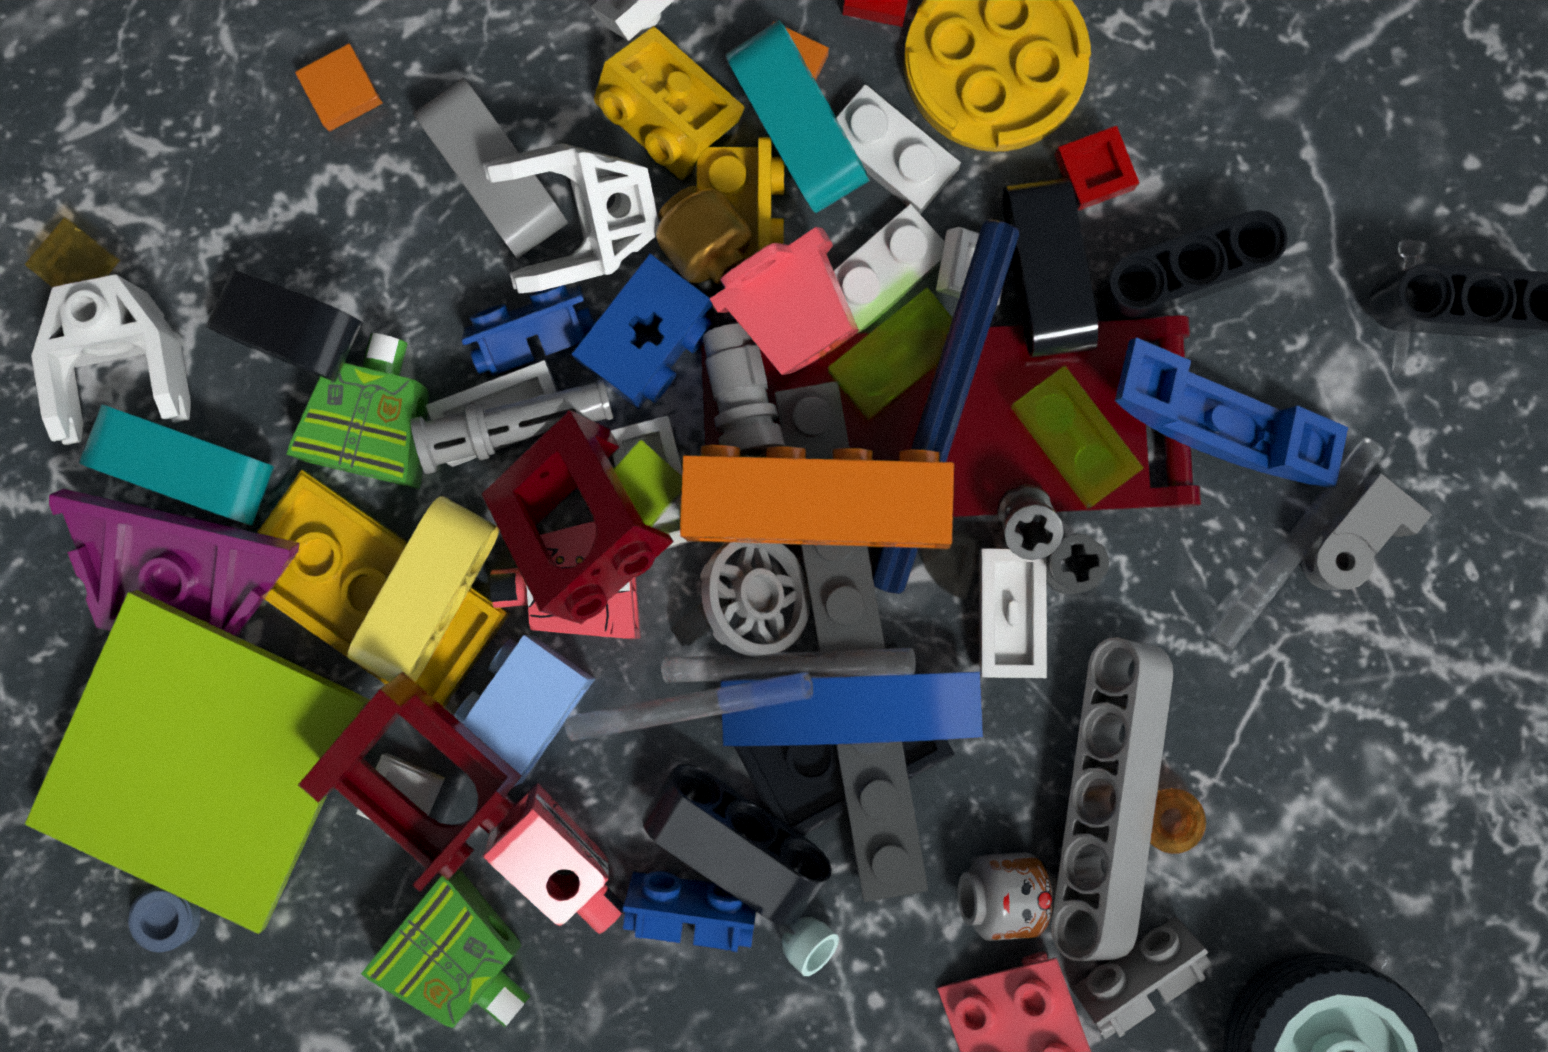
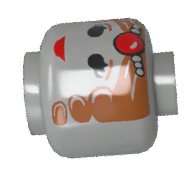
M1031 853L979 856L973 861L968 872L963 873L959 879L958 905L964 922L968 926L973 925L975 931L985 940L1038 937L1049 925L1054 908L1057 880L1052 874H1047L1042 862Z

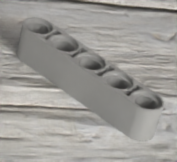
M1119 637L1108 638L1099 643L1093 650L1088 664L1051 922L1052 938L1056 948L1063 956L1072 961L1122 958L1132 950L1138 934L1173 682V665L1169 655L1162 648ZM1134 660V672L1129 680L1128 668L1131 661ZM1124 724L1125 737L1123 743L1120 744L1119 731ZM1114 788L1116 794V802L1112 810L1110 805V795L1112 789ZM1103 853L1106 858V871L1104 875L1101 870ZM1093 920L1095 921V924L1097 926V936L1095 940L1092 934Z

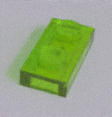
M926 287L828 367V373L835 381H838V385L869 420L938 364L953 317Z
M1066 366L1052 374L1010 407L1087 509L1143 469V466Z

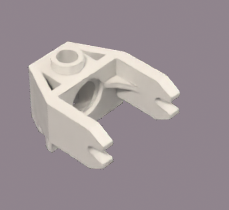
M563 143L500 157L482 163L486 180H490L491 183L514 180L548 171L565 175L571 180L584 241L570 256L526 266L511 272L513 289H517L518 294L542 291L603 274H612L619 268L624 258L632 252H638L656 236L659 221L648 168L629 160ZM615 193V202L607 209L608 198Z
M116 274L52 287L31 357L41 417L53 442L62 440L64 445L81 442L83 419L74 368L146 354L153 397L161 418H171L173 423L190 420L191 400L181 346H184L183 339L166 322L164 314L145 290Z

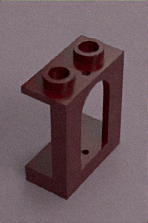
M571 410L481 495L539 611L582 624L587 619L599 614L606 607L608 600L634 577L645 573L653 565L655 558L674 541L670 534L644 524L608 460L620 448L610 429ZM578 487L594 517L596 524L595 540L591 551L582 562L574 567L562 569L552 560L535 526Z
M402 672L379 689L301 780L298 786L317 802H320L333 789L342 794L426 868L413 884L417 890L421 891L437 872L446 880H449L475 850L466 840L478 826L490 834L510 812L516 803L507 794L522 775L408 675ZM399 716L405 719L462 769L475 784L478 794L477 809L467 821L454 825L436 821L363 759Z

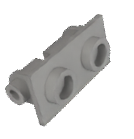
M1175 916L1161 927L1149 931L1142 940L1134 944V947L1126 956L1112 959L1108 963L1098 966L1088 977L1070 989L1088 1012L1104 1039H1107L1114 1033L1121 1038L1125 1035L1126 1031L1156 1011L1147 997L1149 993L1157 989L1160 996L1168 1003L1196 983L1204 981L1206 978L1203 972L1212 967V964L1206 956L1208 954L1206 948Z

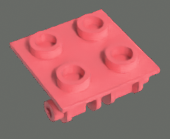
M1045 951L1024 957L1021 960L1023 966L942 985L937 988L960 1052H1091L1057 957L1048 959Z

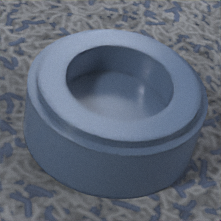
M159 887L149 889L138 896L131 906L128 918L131 935L141 947L149 951L166 952L173 950L188 942L196 933L201 918L200 907Z

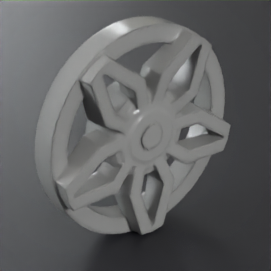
M727 542L716 550L708 563L704 565L700 576L702 580V604L706 618L713 629L712 634L722 645H727L744 655L765 656L787 649L802 634L810 613L809 589L806 574L800 562L783 544ZM742 548L737 566L725 564L735 551ZM768 553L782 565L788 576L771 572L772 566ZM753 554L757 569H753L751 565ZM720 575L727 577L733 583L731 589L719 580ZM783 587L792 588V590L784 595ZM719 598L731 599L732 603L721 609ZM794 602L793 615L785 631L783 615L780 610ZM734 612H736L740 619L738 625L732 629L729 623ZM764 620H768L771 634L766 629ZM751 630L752 634L762 644L750 642L741 636Z

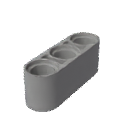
M464 77L412 113L517 259L568 224L556 203L535 175L494 183L486 180L482 163L518 154L519 152Z

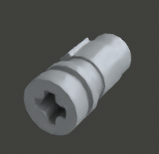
M739 323L720 326L706 332L703 335L707 356L706 367L713 399L717 402L719 414L714 418L716 431L723 433V435L719 436V445L739 447L740 457L756 458L766 457V449L769 447H785L781 426L773 423L779 416L776 405L768 401L766 392L768 385L760 348Z

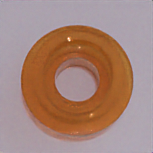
M1177 788L1158 790L1150 844L1158 850L1170 854L1189 851L1200 842L1205 832L1206 816L1202 805L1192 794ZM1176 808L1181 815V824L1176 830L1166 832L1161 825V817L1166 810Z

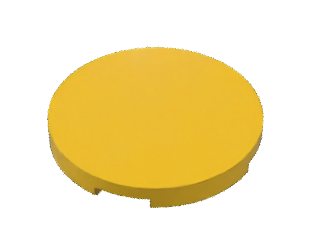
M923 0L907 35L904 50L906 84L910 96L921 115L934 129L948 139L960 145L981 151L1000 152L1030 146L1052 134L1064 123L1076 107L1083 93L1089 71V58L1091 56L1089 34L1084 19L1072 0Z

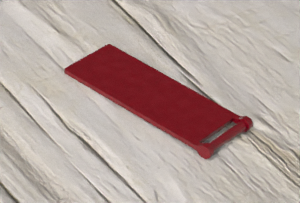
M1176 315L1140 320L1098 322V343L1095 350L1031 358L1027 352L1022 325L990 327L946 461L954 463L953 517L997 515L998 503L1004 493L1022 484L1037 485L1045 490L1056 513L1200 506V486L1193 485L1191 447L1165 436L1168 487L1150 488L1146 424L1133 417L1115 402L1129 340L1137 337L1141 340L1158 341L1160 348L1185 358L1184 339L1190 337L1189 317ZM949 329L855 334L845 343L817 361L796 372L781 375L760 349L768 385L766 391L768 401L776 405L775 392L838 381L849 448L873 451V461H899L900 451L911 450ZM703 343L701 346L705 445H719L718 439L723 433L716 431L714 418L719 414L717 402L714 401L706 367L707 356ZM777 418V420H775L773 423H777L780 425L779 418Z

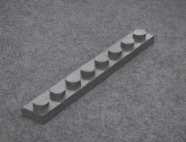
M838 381L775 392L778 418L785 447L806 449V459H832L834 449L849 448ZM801 545L824 677L890 675L867 547ZM902 742L836 744L863 901L870 902L928 891Z

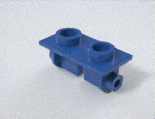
M566 285L542 291H535L529 295L531 304L509 312L505 304H500L472 315L470 320L473 325L464 328L461 340L463 345L475 341L478 342L480 348L470 351L479 375L490 371L495 376L501 372L534 361V355L527 338L536 334L546 356L581 343L595 325L588 307L579 311L575 308L574 304L584 301L581 285L568 290Z
M662 871L648 874L633 872L623 906V912H625L623 930L635 931V938L680 943L683 923L695 924L693 945L731 950V952H738V946L751 948L756 911L715 883L682 879L674 874Z

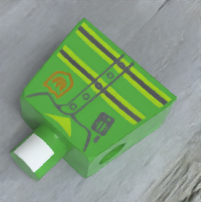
M370 333L362 367L344 363L336 382L320 376L291 439L286 455L307 463L420 490L423 468L415 447L410 419L422 416L427 421L428 410L426 405L429 402L428 389L418 381L400 376L408 343L391 336Z
M459 869L449 880H446L443 876L439 878L361 972L367 980L451 1028L457 1025L475 1003L502 1026L506 1027L530 998L527 992L502 972L503 968L521 948L520 941Z

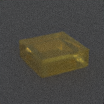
M64 217L24 265L51 287L108 276L121 260L76 223Z

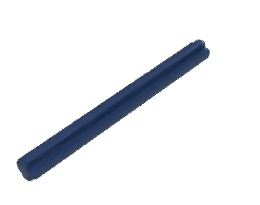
M986 220L982 224L911 450L939 452V462L947 461L1020 235L1019 229L1002 221ZM879 547L872 569L874 587L885 592L901 594L906 588L918 548Z

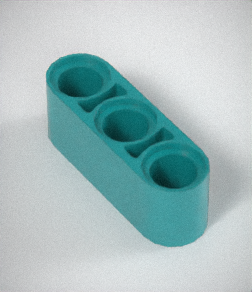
M780 20L725 54L729 65L790 174L815 213H818L870 181L853 146Z
M103 404L100 406L78 462L99 472L248 525H253L275 468L273 465Z

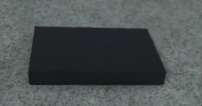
M893 641L886 645L885 649L890 675L912 674L896 642ZM947 739L902 742L909 779L955 755ZM836 744L734 746L768 813L803 836L847 813Z

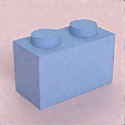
M523 635L518 643L513 639H509L498 651L488 668L495 676L480 696L473 691L454 714L455 718L522 775L514 787L523 783L595 680L594 677L533 635Z

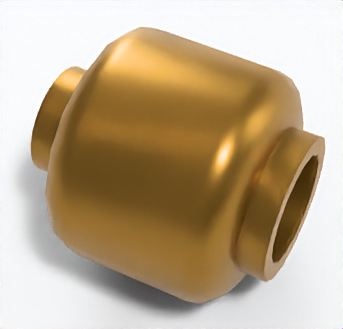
M697 186L687 187L672 196L660 209L658 218L661 222L656 231L657 242L686 281L701 283L713 279L716 284H722L721 277L746 260L743 254L751 242V230L721 191L712 188L701 190Z

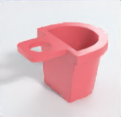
M813 228L790 245L773 243L761 249L721 277L720 280L725 289L710 298L718 313L730 312L781 375L796 372L810 365L845 343L859 331L827 257V253L833 245L823 228Z

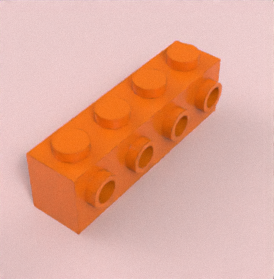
M704 445L701 446L700 456H683L680 537L687 541L949 549L952 545L954 463L939 462V452L929 450L900 451L899 461H873V451L857 448L834 449L832 459H806V449L798 447H769L766 449V458L740 457V448L736 446Z

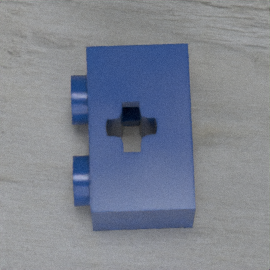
M649 254L574 350L572 356L582 368L598 380L603 379L607 387L639 410L647 399L656 403L665 394L677 374L671 368L682 353L687 349L693 354L704 343L703 335L715 326V323L709 319L714 313L712 302L708 296L652 254ZM659 325L658 331L662 342L658 346L651 342H646L640 348L641 343L636 333L641 328L652 332Z

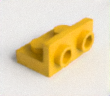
M655 26L605 61L594 96L595 104L602 109L604 115L611 122L621 126L648 151L653 160L665 166L680 180L685 179L692 173L702 151L739 122L745 109L744 105Z
M759 137L758 147H707L702 151L697 159V187L701 190L712 188L724 193L749 225L751 242L743 254L745 259L747 260L770 244H784V218H772V195H784V161L782 157H772L771 138Z

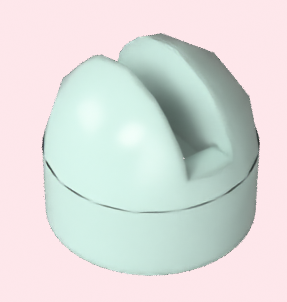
M804 916L790 925L795 934H783L782 949L788 961L802 975L810 976L819 971L832 957L838 946L839 937L825 923L814 917Z

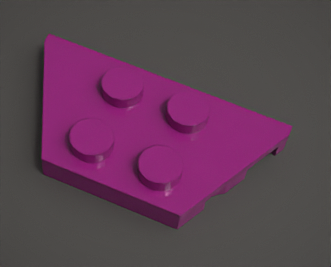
M63 488L49 495V506L52 514L63 513L76 547L67 552L76 576L85 585L87 592L85 600L95 626L103 630L111 631L127 593L139 590L234 636H238L299 551L298 542Z

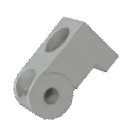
M1383 474L1362 478L1307 545L1302 555L1304 575L1311 584L1324 590H1349L1359 587L1368 580L1373 571L1374 556L1392 535L1395 537L1416 535L1432 514Z

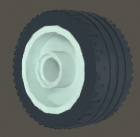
M1326 953L1291 955L1287 958L1279 959L1275 964H1269L1265 969L1257 972L1256 976L1253 979L1250 978L1244 988L1242 987L1238 998H1235L1234 1005L1229 1011V1019L1226 1020V1029L1223 1037L1225 1040V1045H1223L1224 1052H1442L1443 1048L1442 1042L1438 1037L1439 1034L1432 1025L1433 1022L1426 1011L1399 983L1360 961Z

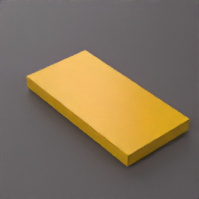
M301 470L257 532L299 543L297 555L268 593L265 600L347 657L348 650L358 629L408 541L309 472ZM471 586L416 683L445 708L510 613L504 608H494L491 599ZM360 666L384 684L388 683L387 680Z

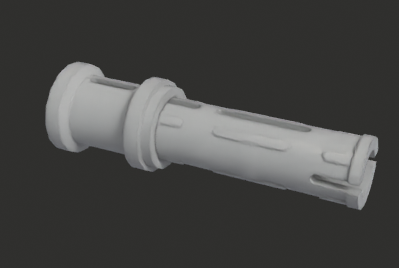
M603 379L596 380L597 382L539 395L531 399L484 410L482 404L476 406L475 403L465 405L464 412L430 421H425L422 416L410 419L412 435L425 474L434 473L437 471L439 464L474 455L480 461L489 459L491 454H495V447L544 435L569 410L594 422L603 419H613Z

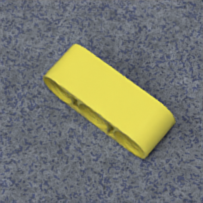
M439 496L425 512L350 645L347 658L388 682L402 672L416 682L488 558L499 534L497 525L445 496Z

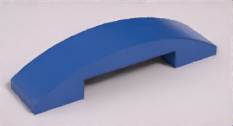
M1137 337L1129 340L1115 402L1133 417L1169 438L1221 460L1301 483L1326 488L1337 485L1348 431L1347 426L1300 406L1279 410L1189 372L1191 363L1189 359Z
M980 672L721 681L723 746L856 744L983 737Z

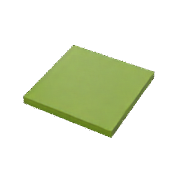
M139 590L128 592L24 825L260 934L267 927L327 797L326 795L320 802H317L298 784L367 705L370 699Z

